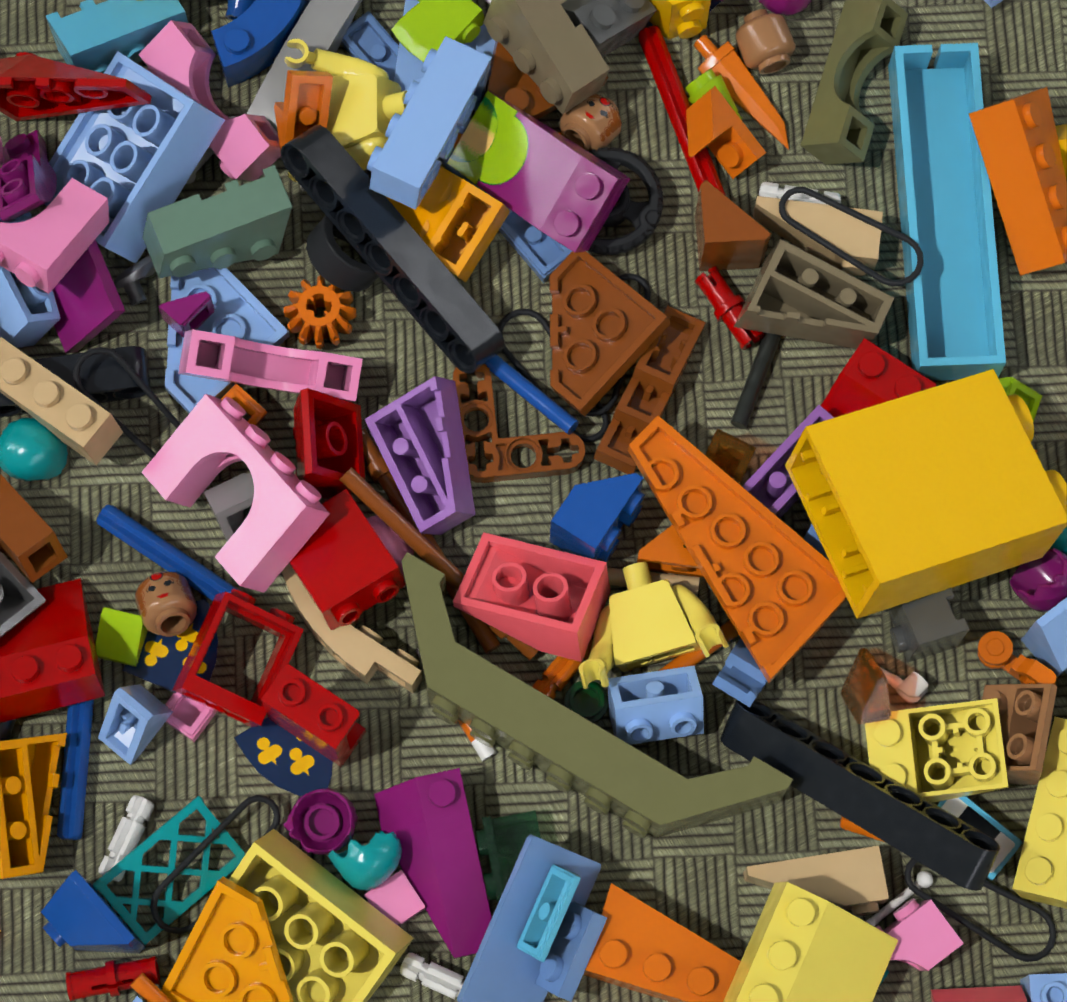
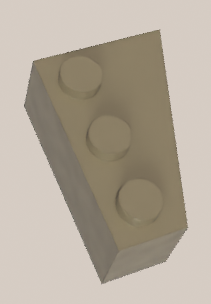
M492 0L483 24L486 26L492 39L500 42L510 53L518 69L523 73H527L536 83L547 102L554 104L564 115L600 91L610 68L582 23L575 27L561 5L567 0Z
M780 239L766 257L734 327L857 349L864 338L871 342L878 335L894 297Z

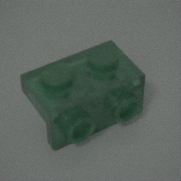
M536 810L493 819L491 816L482 817L484 829L476 830L480 856L489 855L492 872L484 874L489 900L497 899L499 903L527 836L531 834L541 838Z

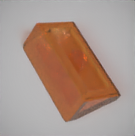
M867 648L859 650L841 689V696L858 724L888 720L891 716L887 678Z

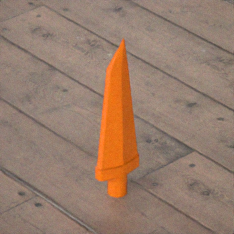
M707 35L701 36L693 45L706 59L697 68L699 72L703 74L712 69L716 76L722 75L733 101L789 150L785 121L735 51L736 49L729 41L720 48H717Z

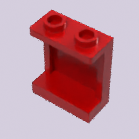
M347 489L322 503L330 515L289 562L320 610L330 630L355 622L361 613L377 603L391 600L406 584L399 566Z
M289 664L283 667L261 699L271 721L341 768L366 733V728L356 722L360 717V713L356 708Z

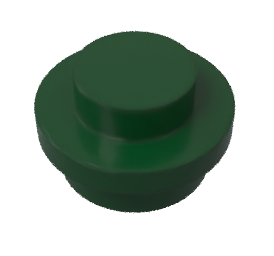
M579 681L568 689L564 705L590 722L596 723L607 711L608 696L600 684L592 681L588 685V689H584L582 681Z

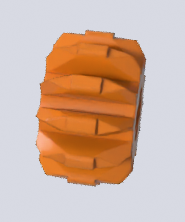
M321 275L317 278V286L311 287L309 281L303 279L301 281L303 293L290 290L288 297L292 304L284 307L285 317L291 319L287 324L289 332L299 333V342L303 345L314 338L316 348L320 350L324 346V339L327 338L330 339L332 344L338 346L340 343L338 332L350 334L352 332V325L349 323V320L357 317L356 308L350 306L353 302L352 293L350 291L341 292V288L332 284L326 287L325 278ZM316 308H326L324 317H315V314H317Z

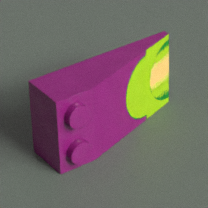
M490 90L485 94L447 162L448 165L492 197L502 202L535 228L574 253L589 250L630 180L625 174Z

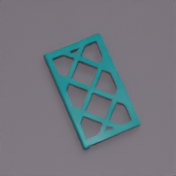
M200 796L193 799L93 883L94 889L101 892L144 945L163 929L155 923L145 931L136 921L138 905L150 906L152 899L139 898L141 872L166 873L168 877L177 868L175 863L178 841L202 843L212 833V828L215 830L221 824L206 807L204 800ZM197 809L206 820L204 836L178 834L179 824ZM226 829L203 850L201 869L185 868L180 873V875L200 876L199 887L182 901L172 900L173 880L166 887L165 899H158L157 906L164 907L163 917L161 918L164 923L170 925L209 892L220 878L226 877L235 870L245 856V852ZM159 840H171L168 866L142 864L143 854ZM211 844L227 845L235 855L219 870L208 869ZM124 870L134 871L132 897L115 896L107 884ZM123 904H131L130 912Z

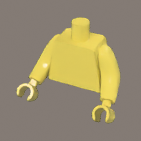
M289 40L287 46L299 49L303 57L300 59L285 57L284 61L288 67L298 69L307 63L311 64L313 70L329 72L333 76L327 130L332 133L364 171L367 169L368 161L375 147L383 148L388 140V137H385V133L391 118L395 113L402 115L407 105L403 104L407 90L402 91L398 83L389 80L388 73L370 62L318 48L311 52L303 40ZM288 171V177H289L292 181L297 182V181L295 180V178H294V177L290 174V172Z
M638 562L622 569L628 590L609 596V605L602 609L596 624L589 658L582 662L578 669L584 689H588V685L595 680H600L602 687H608L609 679L607 674L614 665L621 671L626 672L698 650H702L707 658L711 656L709 650L713 646L722 644L725 649L729 647V644L714 616L691 590L680 584L673 586L668 579L652 582L647 562Z

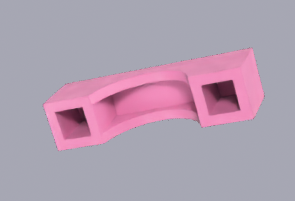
M171 20L138 54L148 66L147 70L225 119L208 148H211L220 159L219 166L227 176L234 180H257L263 174L262 169L270 167L281 156L278 133L265 116L243 114L235 118H229L217 107L209 86L210 69L216 54L191 23Z
M191 329L185 331L178 374L299 394L302 389L309 388L349 402H355L363 359L321 351L268 345L240 339L235 336Z
M913 898L893 913L897 919L884 930L879 925L876 926L879 930L898 940L890 960L906 963L919 971H929L964 944L931 899L917 903L915 898Z

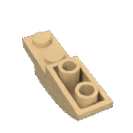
M290 564L282 571L284 581L301 618L331 656L366 684L369 683L375 672L379 671L411 693L415 692L423 680L422 671L417 668L420 664L417 659L401 649H397L393 653L381 645L383 638L364 625H361L359 630L356 629L355 625L360 620V617L347 626H339L334 630H330L320 610Z

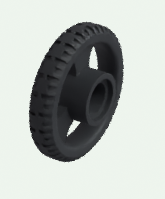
M605 147L588 151L617 170L622 165L635 172L645 184L649 196L648 201L634 202L630 200L629 189L626 185L619 197L620 203L612 209L603 226L614 227L627 219L633 224L635 230L615 239L596 237L588 251L600 255H618L631 251L643 244L653 234L659 224L663 210V191L659 178L644 159L628 150Z

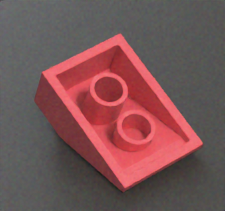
M483 532L455 595L453 606L541 652L582 662L595 631L599 615L610 594L607 562Z

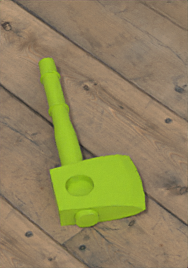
M417 0L419 3L398 20L391 29L398 41L410 53L424 62L431 48L438 51L445 36L462 44L472 42L479 35L485 16L483 10L472 0Z

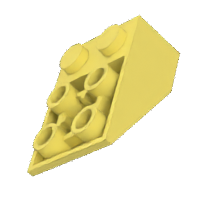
M997 698L864 715L869 766L928 801L934 803L1009 788Z

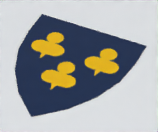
M204 598L196 601L197 615L192 624L183 633L177 636L166 637L147 631L137 667L125 665L122 671L175 692L172 689L210 609L207 599ZM217 631L197 673V676L207 681H210L216 665L218 649Z
M269 717L263 720L261 726L251 727L234 737L245 757L258 773L275 786L298 796H303L316 789L328 788L332 777L333 761L271 721Z

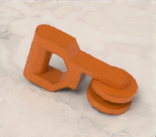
M991 631L981 637L978 643V658L984 666L990 669L1001 668L1018 679L1022 684L1056 685V674L1051 669L1035 659L1026 658L1022 654L1017 658L1012 654L1013 644L1005 633Z

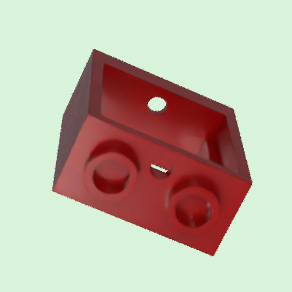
M232 589L230 593L225 591L215 595L172 690L249 727L261 726L267 713L261 699L283 667L289 664L304 629L293 624L295 618L290 614L276 608H271L267 612L254 605L256 599L251 595L237 589ZM225 611L279 637L251 701L197 676Z

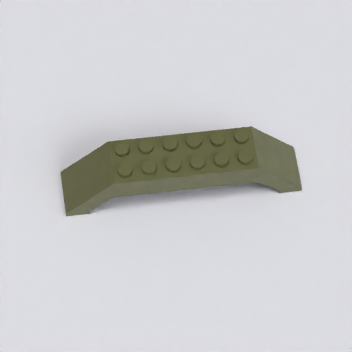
M409 552L402 559L404 581L406 583L405 586L429 703L434 706L432 712L440 719L451 725H455L457 720L469 725L472 729L470 735L477 741L491 748L497 743L510 751L507 757L517 765L527 770L535 766L548 774L545 780L551 785L566 793L571 788L586 797L583 802L588 807L605 816L611 811L624 819L622 826L641 838H645L647 834L654 838H659L780 803L793 779L755 756L749 766L687 779L457 643L444 602V598L447 595L445 574Z

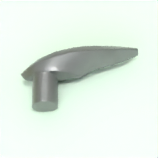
M150 255L123 271L114 281L116 288L124 287L131 306L147 300L140 280L152 276L156 271Z

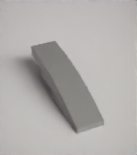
M311 0L281 48L247 114L265 116L277 131L274 105L275 102H284L287 71H316L311 68V64L307 63L298 69L288 67L284 61L285 57L300 59L303 57V54L297 48L288 47L287 42L292 39H300L307 44L311 52L318 48L336 53L362 0Z

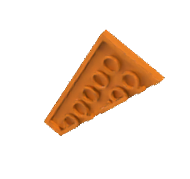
M657 415L629 444L628 452L767 682L770 683L847 600V597L827 558Z

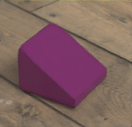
M206 291L169 301L159 306L163 320L183 338L185 331L197 330L215 312L211 295Z

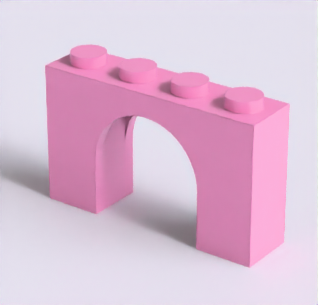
M0 137V166H1V165L4 163V158H3L2 140H1V137ZM72 178L53 201L37 216L16 223L0 222V266L15 274L17 279L28 287L36 286L49 294L109 224L108 198Z
M205 394L144 468L142 474L165 500L191 508L224 468L235 462L244 461L251 472L254 483L252 506L244 522L216 554L215 558L239 586L264 593L330 513L319 502L321 494L311 484L304 480H299L293 473L296 469L295 465L287 457L279 452H274L268 445L271 441L269 436L257 426L249 424L243 418L246 412L236 401L229 397L221 400Z

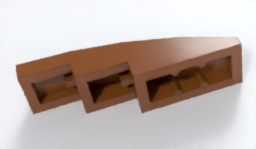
M670 306L666 307L664 314L669 318L671 324L641 355L635 366L633 376L615 409L614 416L594 455L595 460L626 474H633L637 469V465L628 452L629 444L657 415L662 418L706 322Z

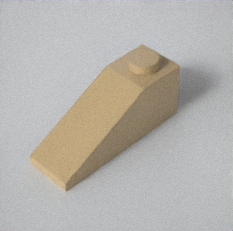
M757 196L753 211L754 220L803 251L841 269L851 276H863L866 274L784 221L779 213V202L781 199ZM794 200L786 201L785 211L790 218L874 271L879 257L881 230L830 205ZM851 208L882 223V211Z
M879 846L747 866L743 872L746 882L771 890L774 883L789 882L844 910L852 909L854 916L878 913V905L884 904L889 899Z

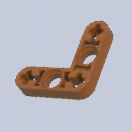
M484 364L475 371L476 377L484 378V380H480L477 383L478 400L471 401L468 384L460 382V380L467 378V373L460 371L457 367L455 368L453 381L456 384L464 442L466 440L472 442L468 445L465 444L471 481L475 483H490L567 475L581 468L585 459V445L583 440L574 433L568 435L565 432L498 438L489 368ZM472 411H481L487 415L489 423L481 431H472L465 426L464 419L466 415ZM489 438L492 439V442L484 441ZM483 441L485 459L493 460V462L486 464L485 471H478L475 464H469V462L474 461L476 458L475 442ZM562 444H569L571 451H578V453L572 455L571 462H563L562 456L555 455L548 456L549 465L542 466L543 452L540 445H548L547 454L560 452ZM520 447H527L535 453L536 460L530 467L520 468L511 460L513 451Z

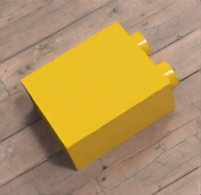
M994 369L815 423L804 428L785 467L856 619L1043 558L1066 528L1067 483L1056 470H1044L1031 444L1034 437V424L1030 410L1020 396L1016 394L1007 396Z

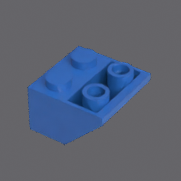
M633 473L575 485L551 520L550 543L564 552L595 560L601 559L607 562L620 542L617 538L621 533V527L623 524L631 527L643 508V505H641L645 494L641 492L643 477Z

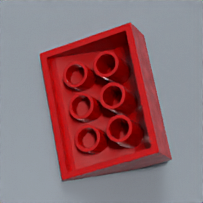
M81 578L37 589L46 599L45 603L0 638V723L105 697Z

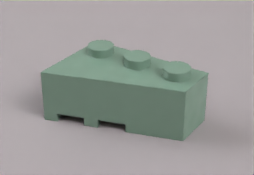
M273 165L262 169L265 177L239 186L237 179L225 183L227 191L201 200L200 195L196 194L149 212L142 237L158 278L169 276L184 277L198 270L213 267L223 269L237 262L252 259L262 261L279 254L292 204L276 166Z

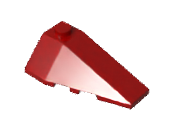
M19 52L15 57L0 59V112L16 122L151 104L152 96L124 78L50 60L28 52Z

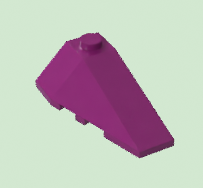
M460 768L415 777L375 793L374 797L381 830L384 833L394 832L397 838L400 839L402 854L399 865L424 903L429 917L453 958L457 959L475 955L492 918Z

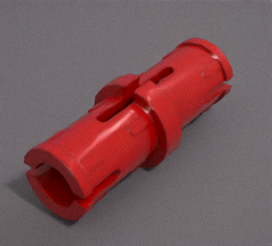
M717 266L709 268L708 277L703 272L697 277L695 284L700 287L714 307L716 319L719 322L724 321L740 344V348L746 350L751 347V341L756 344L765 334L760 331L734 327L745 304V300L741 295L734 294L720 274Z
M156 956L117 964L115 960L105 961V966L66 972L65 978L70 1001H75L76 999L110 993L111 997L120 996L121 991L132 989L130 987L131 983L142 972L155 985H159L160 973Z

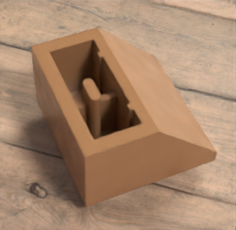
M1054 684L985 685L982 700L998 699L1008 784H1038L1042 774L1057 686Z

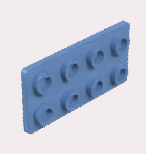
M528 835L457 997V1001L544 1002L547 993L550 992L557 997L572 1002L607 920V917L585 906L600 872L601 864L534 835ZM554 864L578 874L581 879L545 962H541L516 947L548 872Z

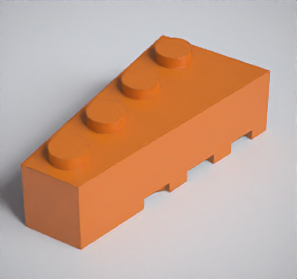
M1044 87L969 113L1020 276L1066 263L1067 180L1048 88Z
M611 883L602 911V915L607 917V920L584 975L668 1002H723L741 961Z

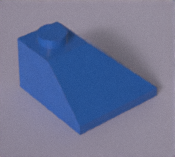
M77 870L67 877L41 911L49 921L43 929L59 947H62L67 942L69 946L77 951L137 954L146 948L97 890L94 889L91 883Z

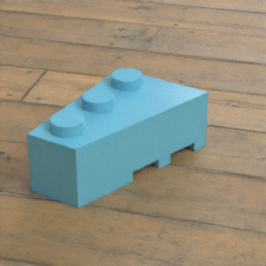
M86 0L80 2L79 7L81 11L62 18L58 12L46 15L57 49L66 64L101 73L106 71L117 51L134 62L139 63L142 59L138 54L171 20L188 23L186 12L178 0H107L97 5L93 0Z

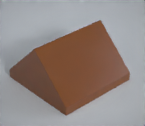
M705 180L700 185L695 212L699 271H708L709 268L717 266L719 270L759 268L764 263L771 233Z

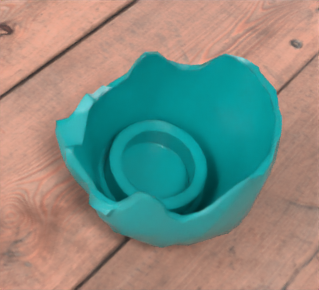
M24 417L13 421L2 431L0 436V467L10 477L26 482L41 479L49 480L61 474L67 464L68 449L66 444L35 418Z
M380 831L375 833L369 844L361 845L356 840H350L346 851L337 854L332 850L328 857L341 876L353 888L370 890L384 883L397 869L401 859L402 847L400 839L397 838L394 832L384 833Z

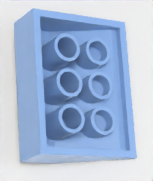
M117 51L104 74L127 79L152 96L151 104L79 113L49 161V164L57 177V188L54 198L72 178L108 198L109 224L95 240L104 248L136 264L146 249L142 236L147 214L175 202L225 119ZM53 199L45 203V205L48 206L53 201Z

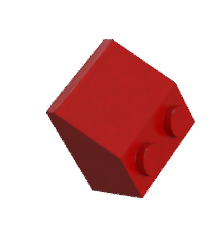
M864 338L839 374L821 407L835 418L936 387L937 384Z
M309 388L302 389L293 408V435L296 445L297 463L295 474L299 480H304L311 484L321 494V498L324 499L333 497L345 489L348 492H352L339 479L351 467L365 479L361 405Z

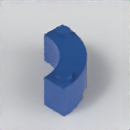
M255 0L238 18L211 31L228 87L250 79L274 63V58L279 54L311 0Z

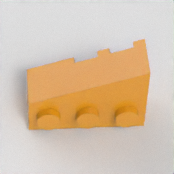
M67 733L0 741V879L42 873L44 871L53 816L49 815L53 789L58 788L60 774L56 773L60 747H65Z

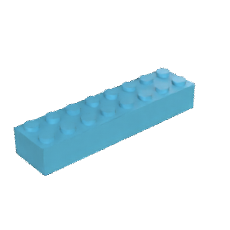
M978 43L940 44L933 64L934 69H927L933 53L932 45L894 46L888 71L901 233L911 237L919 244L924 260L920 274L912 282L906 284L912 369L931 381L958 380L994 369L999 377L1006 364L991 184L969 113L984 108ZM902 241L906 278L916 268L917 254L913 247Z

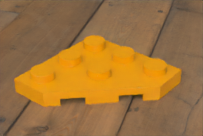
M226 877L220 878L161 991L173 1002H294L263 900Z

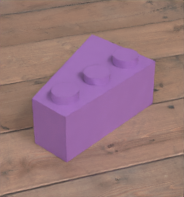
M434 376L364 419L420 533L442 535L476 515L455 381Z

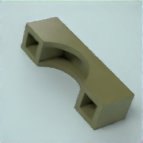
M845 0L800 145L825 165L864 162L875 124L860 112V91L866 77L874 66L893 52L894 46H899L908 13L893 0Z

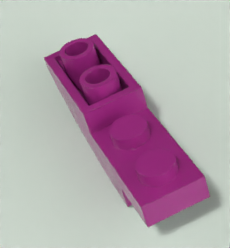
M38 130L27 135H16L2 148L4 163L0 168V218L4 221L15 220L51 201L55 196L57 188L56 173L48 162L46 142Z

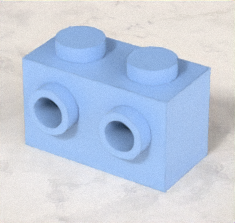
M694 665L608 678L609 717L614 736L632 745L704 734L703 694Z

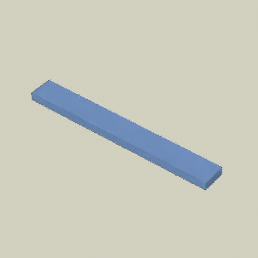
M368 11L350 24L341 45L351 57L365 60L382 68L388 73L389 80L394 81L399 45ZM450 156L447 160L438 157L439 161H441V163L445 166V168L448 171L454 173L455 175L461 177L462 179L468 181L472 185L481 189L479 186L474 184L468 178H466L461 173H459L447 164ZM509 209L510 213L499 231L544 283L550 279L551 273L572 251Z

